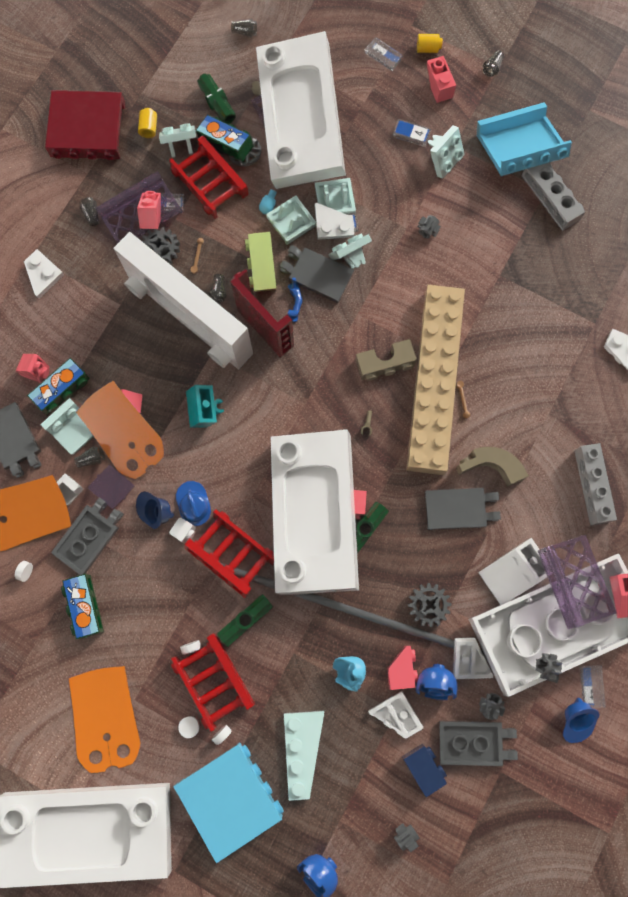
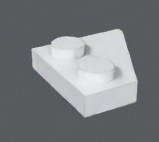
M315 203L318 240L354 237L353 217Z
M35 250L24 261L34 294L38 299L64 276L63 272L39 250Z
M612 329L604 348L614 356L619 365L622 364L628 370V335Z
M455 638L453 674L456 679L493 678V674L475 638Z
M403 691L368 711L370 715L384 722L386 726L397 731L405 739L423 729V725Z

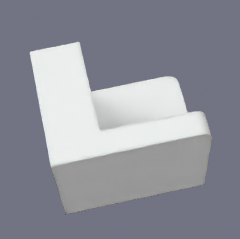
M64 474L57 481L67 506L84 490L67 474Z

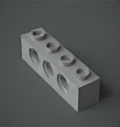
M550 162L524 169L522 177L562 231L581 220L585 213L582 204L578 203L572 191L566 187L561 176L557 175Z
M601 444L580 446L574 452L590 526L613 522L617 520Z

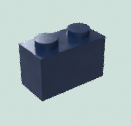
M421 744L402 756L425 797H428L447 784L444 779L447 775L441 765L436 766L433 761L436 756L429 746L426 748Z

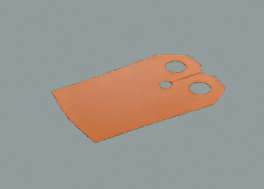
M114 381L92 394L77 410L78 416L121 474L137 479L146 473L148 466L156 465L164 457V448L160 436L136 410ZM134 442L135 448L131 449L129 443ZM152 444L155 446L157 452L154 456L146 454L145 447ZM134 459L137 461L138 468L135 471L128 469V460Z
M53 475L0 489V517H7L5 523L0 521V551H5L33 539L71 527L65 499Z
M125 666L96 669L69 678L76 751L79 762L90 773L105 772L110 766L122 768L133 764L140 749V738L132 708ZM106 733L111 736L108 742L103 739ZM122 744L127 745L130 749L129 755L125 758H121L117 754V748ZM94 750H98L102 754V760L98 764H93L89 760V755Z

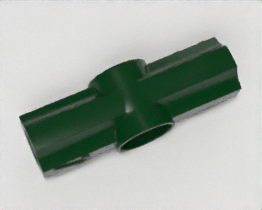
M204 73L200 75L197 84L204 93L210 109L216 112L222 122L232 123L236 118V114L228 103L225 92L221 87L217 86L210 74Z
M376 501L356 526L357 554L389 512L386 507ZM360 526H369L370 533L367 535L362 534L359 530Z
M263 594L260 595L220 630L217 635L229 647L274 606ZM247 614L250 616L251 622L249 625L243 626L240 619L243 615Z

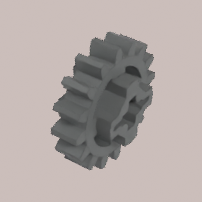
M164 227L160 231L154 229L153 233L148 230L149 235H143L144 241L142 242L166 262L172 264V258L177 259L176 253L180 252L178 247L180 243L177 240L176 234H172L170 229L165 232Z
M427 583L426 588L421 584L419 585L420 591L413 590L415 596H409L412 603L407 604V607H412L413 610L409 614L416 615L414 621L420 619L422 626L428 622V626L432 627L433 622L438 626L440 625V619L443 621L447 620L444 614L451 613L447 610V607L451 606L452 603L446 601L450 596L443 595L445 592L444 588L439 591L438 584L431 588V584ZM429 591L434 592L435 594L427 597L423 593ZM417 599H418V601L420 602V610H419V611L417 610V606H416ZM440 599L442 601V610L439 608ZM434 600L432 604L433 609L425 610L427 606L426 601ZM427 613H432L436 617L428 619L424 616L427 615Z

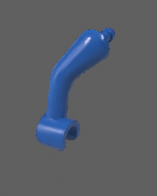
M292 278V283L288 285V289L295 300L293 310H288V316L292 319V322H297L303 299L299 286L296 284V278Z

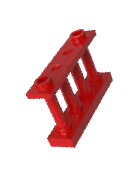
M201 136L198 139V151L180 164H177L172 158L169 160L171 165L170 171L175 177H179L200 201L206 214H211L214 219H217L216 208L234 194H239L244 199L249 195L248 187L204 136ZM202 156H206L209 159V163L188 177L183 170ZM212 169H218L220 175L199 190L194 182ZM224 181H228L231 184V188L210 203L205 195Z
M215 509L213 511L214 523L198 541H193L189 538L184 544L185 550L242 597L246 598L251 591L249 583L266 562H269L272 566L274 565V552L267 547H262L229 520L230 517L225 512H219ZM223 525L231 533L213 553H207L204 550V545ZM238 537L246 545L229 565L223 566L218 562L219 557ZM254 550L261 556L244 578L241 577L239 579L234 575V570L248 553Z
M216 633L207 637L209 642L206 643V646L180 661L178 656L171 658L173 671L176 675L179 674L202 715L201 722L206 730L209 728L211 732L217 728L214 722L240 706H245L248 710L255 705ZM210 652H215L218 657L216 664L190 679L184 668ZM225 670L228 675L226 681L200 697L194 686L216 672ZM235 688L238 693L236 700L210 715L204 704L226 690Z

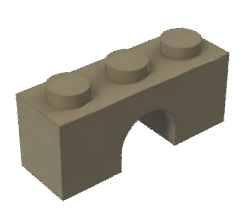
M408 339L392 344L391 353L393 357L387 361L380 360L376 356L374 349L356 354L355 361L361 380L367 379V381L378 378L379 375L385 374V376H389L397 370L403 369V371L412 369L416 364L417 358L411 340Z

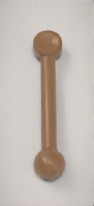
M202 238L197 239L198 246L195 261L191 267L193 274L198 273L197 264L201 245L204 243Z
M458 381L456 387L461 395L464 409L463 417L469 418L470 412L467 410L463 391L464 382Z

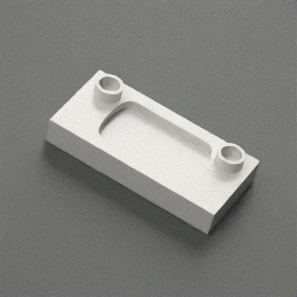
M326 32L256 47L270 176L275 188L279 189L346 175L330 47Z
M131 232L114 247L129 277L124 283L125 286L139 299L148 294L212 347L207 353L218 365L225 368L230 362L239 370L253 355L248 328Z
M348 430L272 436L271 465L275 593L279 595L358 591L359 579L350 433Z
M619 554L608 557L468 619L504 696H512L547 680L540 678L541 673L535 671L536 659L541 658L542 653L557 655V660L563 663L561 672H565L628 643V617L617 618L609 578L628 573Z
M170 783L5 792L0 795V888L168 878L172 871Z

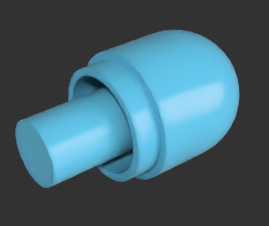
M270 189L269 194L262 198L259 204L261 213L266 215L274 209L276 204L274 198L277 193L275 190Z

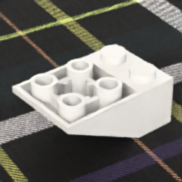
M530 538L478 573L499 604L502 605L538 584L555 571L533 539Z

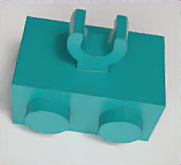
M194 385L186 391L190 428H207L217 423L216 414L223 413L224 409L217 408V404H221L223 400L216 399L214 401L213 385Z

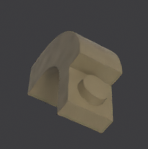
M497 447L474 449L470 453L472 459L470 457L462 459L456 468L458 474L461 475L479 466L492 467L500 473L507 487L529 476L522 463L513 454Z

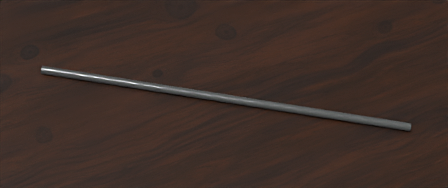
M238 568L234 570V575L240 578H244L248 573ZM256 575L251 580L252 582L275 589L274 580ZM313 593L292 594L454 649V640ZM559 675L556 676V680H547L554 683H558Z

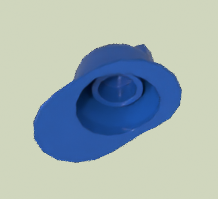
M187 481L181 484L176 493V501L182 519L194 526L204 524L211 514V506L204 487L195 481Z
M576 698L575 702L565 709L564 739L570 743H577L587 739L592 734L599 718L598 710L592 709L581 698Z

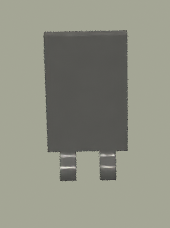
M291 245L288 250V256L298 261L295 267H293L290 263L283 260L280 265V271L290 275V282H292V278H296L297 285L339 303L354 270L310 249L304 248L302 252L297 247Z
M14 402L0 409V461L6 470L10 468L12 475L19 478L24 475L19 465L20 462L28 459L30 466L34 469L42 465L36 455L41 450L18 404Z
M484 488L425 491L427 529L487 527V521L501 520L500 511L486 513L485 502H497L499 500V493L491 492L484 494Z
M100 497L93 507L86 505L51 552L80 575L86 574L119 528L115 524L124 515L118 509H114L106 519L100 512L109 503Z
M439 721L440 765L503 766V760H518V753L515 749L503 750L502 738H517V729L502 728L501 722Z

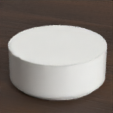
M22 561L15 570V578L25 582L32 573V563Z
M197 640L181 646L180 649L182 654L185 655L201 649V644Z
M187 716L180 721L179 732L183 737L192 738L199 732L200 724L195 717Z
M227 725L223 726L211 740L216 745L221 744L229 736L231 729Z

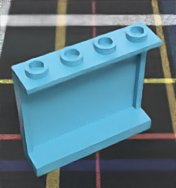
M545 102L478 121L477 137L501 176L569 157L572 142L571 140L563 142L546 117L547 105Z
M240 742L174 786L216 863L281 821L283 816L281 813L284 812L279 801H274L270 795L273 792L269 784L262 781L260 768L256 763L252 764L249 758L251 756L249 749L246 745L242 746Z

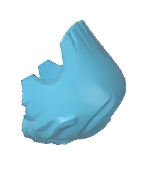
M354 656L335 659L333 668L338 674L335 681L348 690L357 692L366 675L364 662L362 659Z

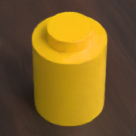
M418 34L417 53H438L439 49H442L443 39L440 38L439 34Z
M145 108L139 112L138 134L145 138L155 137L157 113L151 108Z

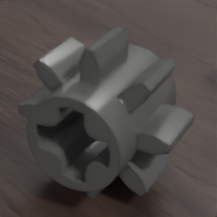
M428 215L427 218L422 216L417 226L420 228V235L425 238H430L431 235L436 237L441 228L439 220L432 215Z
M542 653V657L536 659L535 671L541 673L540 678L556 680V676L562 674L563 663L557 660V655Z
M487 694L486 698L481 697L479 711L482 712L485 718L497 720L499 715L503 716L505 707L503 706L505 702L497 694Z
M402 823L395 829L397 835L394 839L402 851L408 849L412 852L419 847L416 841L420 837L411 824L406 827Z

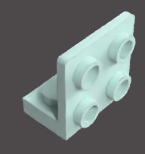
M69 398L40 425L52 434L71 455H74L94 436L76 413L79 407Z

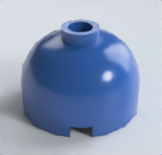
M433 664V667L422 670L418 676L416 683L417 694L420 695L421 691L425 693V697L436 700H448V696L452 695L453 699L457 697L456 678L451 671L445 669L444 665Z
M310 855L297 866L299 874L303 871L306 875L303 880L316 897H330L334 893L338 885V875L335 871L337 866L330 857L326 859L322 855Z

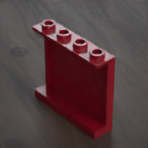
M51 90L45 148L50 157L56 159L62 157L72 159L88 158L91 160L97 158L107 160L120 159L118 146L122 109H125V100L122 92Z
M245 269L242 272L236 273L230 282L237 311L281 358L294 347L292 319L285 315L277 322L252 295L248 271Z

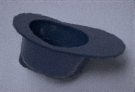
M146 491L138 495L136 499L137 514L151 528L157 529L160 525L167 523L170 518L174 517L167 500L157 498Z

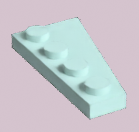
M324 711L284 713L289 801L310 799Z

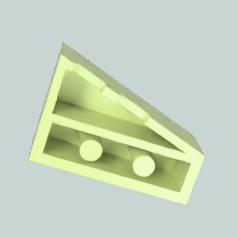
M270 232L248 234V239H245L246 251L250 250V258H247L248 269H252V277H249L250 287L254 288L255 292L276 290Z

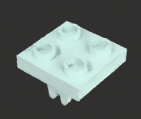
M187 123L180 125L178 129H173V127L162 129L163 131L159 134L160 143L169 144L172 157H175L173 142L185 139L189 154L193 153L190 139L196 138L195 126Z
M452 126L444 136L433 135V141L428 140V144L433 147L430 152L437 177L442 179L465 155L459 127Z
M350 178L315 183L317 203L346 215L356 214Z
M297 196L292 197L266 214L267 219L287 245L316 226V221Z
M361 233L348 239V244L344 242L333 247V252L328 254L331 260L343 257L351 268H357L361 263H366L362 246L372 240L369 234L363 236Z

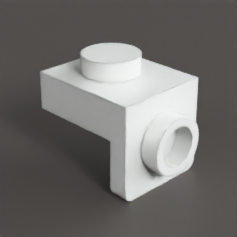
M179 518L169 533L185 544L189 538H193L196 527L188 521Z

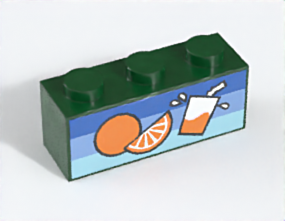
M208 114L195 130L198 138L204 136L216 150L241 162L244 161L247 154L254 147L251 135L247 131H241L234 125L222 122L218 117H212Z
M69 358L27 396L48 416L54 413L64 401H67L69 398L71 399L73 393L83 388L90 378Z
M82 574L62 580L63 586H61L63 597H66L67 600L66 612L68 617H71L72 625H70L73 637L84 639L104 633L91 575Z

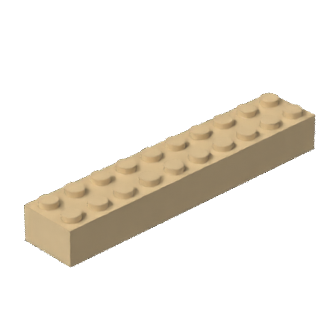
M427 285L406 471L445 475L448 471L465 289L436 285Z

